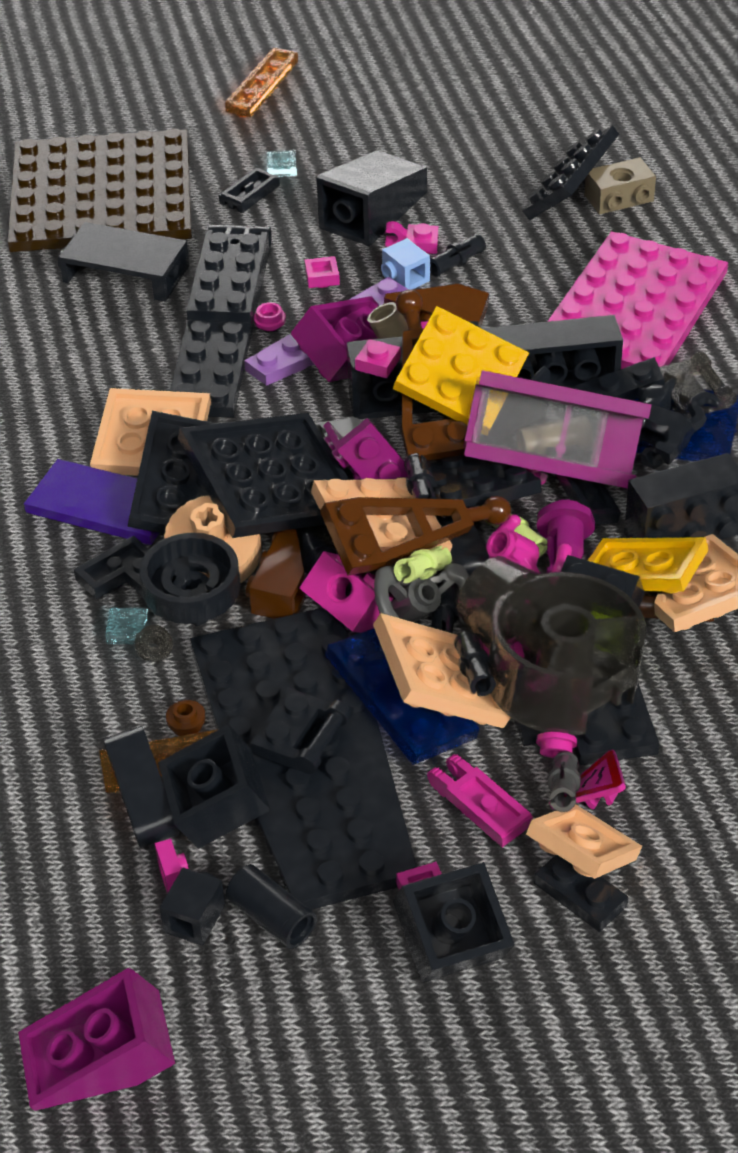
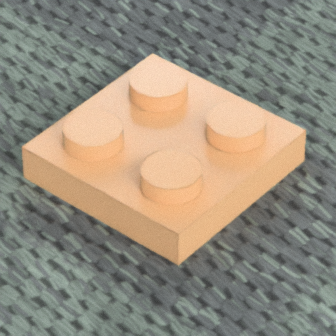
M576 804L570 811H554L531 820L526 835L537 841L540 848L545 852L562 857L571 863L574 870L579 874L593 877L594 879L636 861L642 845Z

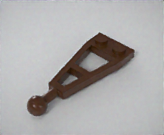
M411 289L402 291L396 299V308L400 314L406 317L408 331H403L402 368L412 352V346H415L424 330L419 317V312L423 307V299L417 291ZM402 393L401 432L406 456L418 453L419 460L421 454L425 456L426 460L464 455L465 448H463L467 425L452 418L412 424V398Z
M491 496L483 505L466 508L463 499L356 497L326 502L320 512L348 576L390 566L400 559L410 557L414 551L430 549L468 533L474 525L473 522L486 520L493 525L503 524L511 515V506L508 500L502 496ZM366 515H406L416 538L382 552ZM426 515L451 516L454 523L432 531Z

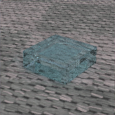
M296 151L267 152V172L278 177L297 176Z
M110 608L105 633L106 643L144 645L149 618L147 608Z

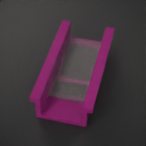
M481 370L480 377H477L463 443V448H465L464 456L628 489V480L636 478V475L632 474L643 418L649 419L652 404Z

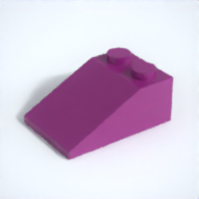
M372 296L310 306L290 334L297 341L299 348L308 355L318 368L320 375L326 378L328 382L347 379V342L378 339L367 318L379 305Z
M130 967L18 1032L29 1105L35 1111L137 1086L175 1064L160 992Z

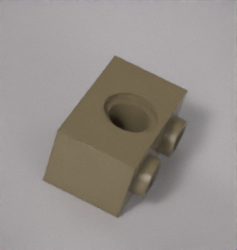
M641 157L593 168L585 178L584 196L598 214L653 202L656 175Z

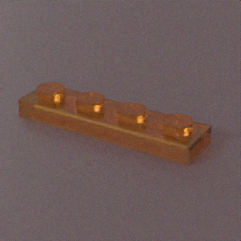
M273 47L225 101V111L237 114L240 117L251 118L298 63V52Z

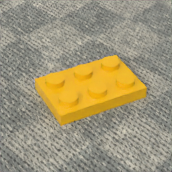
M706 537L603 538L588 561L640 576L644 591H664L671 594L679 591L684 592L709 549Z

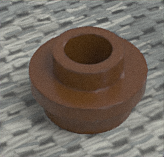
M193 700L178 701L172 704L166 712L168 727L181 737H190L197 734L206 719L203 706Z

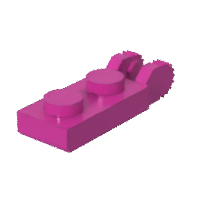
M453 754L446 759V766L453 777H456L457 781H454L445 772L443 773L442 770L436 767L427 772V779L434 790H437L442 797H446L447 800L502 848L529 828L531 820H533L532 814L479 768H473L468 762L461 759V756L459 757L458 754Z

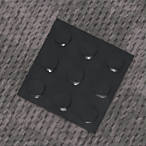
M464 455L442 458L441 461L427 463L428 471L433 474L436 485L433 489L437 499H463L466 508L481 506L491 496H502L508 501L542 493L541 479L523 467ZM440 516V517H442L443 519H445V518H448V517H451V516Z

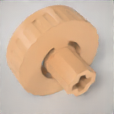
M201 496L186 502L185 505L178 508L171 516L165 529L164 539L183 533H204L224 540L233 548L237 555L240 583L245 581L254 572L261 558L262 542L260 534L232 538L225 525L224 514L219 511L217 504H213L210 496Z

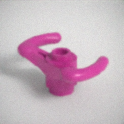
M513 514L505 523L499 525L487 541L486 549L489 554L492 572H497L502 568L518 575L532 599L537 601L546 600L555 591V584L567 555L571 556L572 547L566 543L558 547L554 566L548 577L543 581L536 566L540 556L539 547L532 540L514 531L520 525L521 519L518 515Z

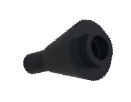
M309 527L296 529L303 568L307 574H309L323 551L337 554L334 549L312 533Z

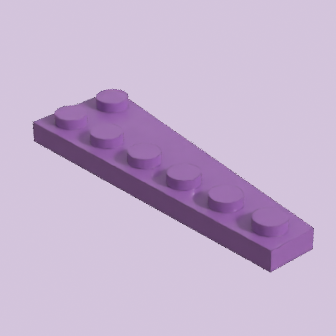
M387 277L351 299L372 296L380 306L384 304L385 294L408 289ZM291 334L244 360L245 371L266 386L302 371L308 366L315 365L308 355L299 348L297 341Z

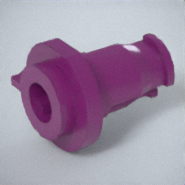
M555 501L543 507L537 514V530L547 539V556L550 561V567H547L548 575L554 566L558 547L561 544H569L572 547L571 556L582 559L584 539L588 538L595 530V520L591 509L577 501Z

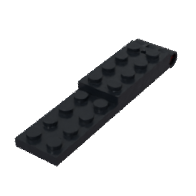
M209 224L208 230H206L186 309L187 324L170 391L210 393L211 406L208 417L234 418L245 369L244 360L247 359L254 326V314L258 307L269 251L271 249V226Z

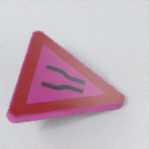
M614 750L606 752L580 775L581 783L579 790L576 792V803L585 801L587 806L594 810L601 797H604L607 805H612L618 793L626 788L619 760Z

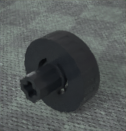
M183 533L163 539L148 550L140 564L143 597L148 608L155 615L174 623L193 624L195 626L205 624L208 620L218 617L232 607L241 589L239 564L235 551L224 540L209 534Z

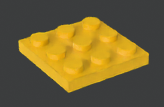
M436 306L399 373L393 389L467 425L477 377H480L481 370L517 377L529 352ZM489 390L481 429L482 434L488 435L509 393Z

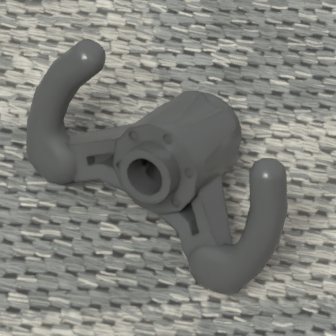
M450 563L437 576L424 580L418 578L410 583H403L404 579L398 581L394 574V567L384 566L376 571L374 595L379 613L417 622L438 608L441 603V594L455 583L460 588L462 602L459 620L463 625H470L472 623L476 608L475 591L472 580L463 565ZM443 581L444 583L438 587L437 584ZM388 590H389V591L391 592V594L394 596V599L392 600V602H391L390 599H389Z

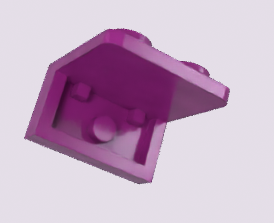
M368 418L344 437L329 421L323 425L328 434L324 440L333 450L332 454L344 468L348 467L351 470L355 480H363L365 478L397 479L408 476L403 458Z

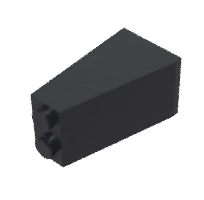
M376 150L319 174L316 177L319 229L370 247L386 232L387 222L398 221L427 193V167Z

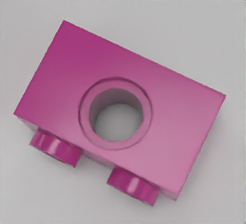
M323 551L299 589L352 632L370 634L374 629L373 624L380 614L374 595L375 575L367 572L366 575L359 573L347 576L339 555ZM351 582L352 591L347 597L346 587ZM389 594V599L392 602L394 597Z

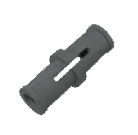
M566 751L560 752L554 757L553 769L548 775V787L551 791L549 799H551L550 805L559 812H567L574 808L576 792L579 790L581 777L577 771L579 763L577 764L578 758L573 753Z

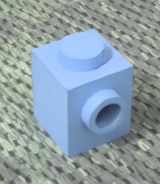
M406 238L382 249V274L385 278L390 277L407 289L412 290L430 281V255Z

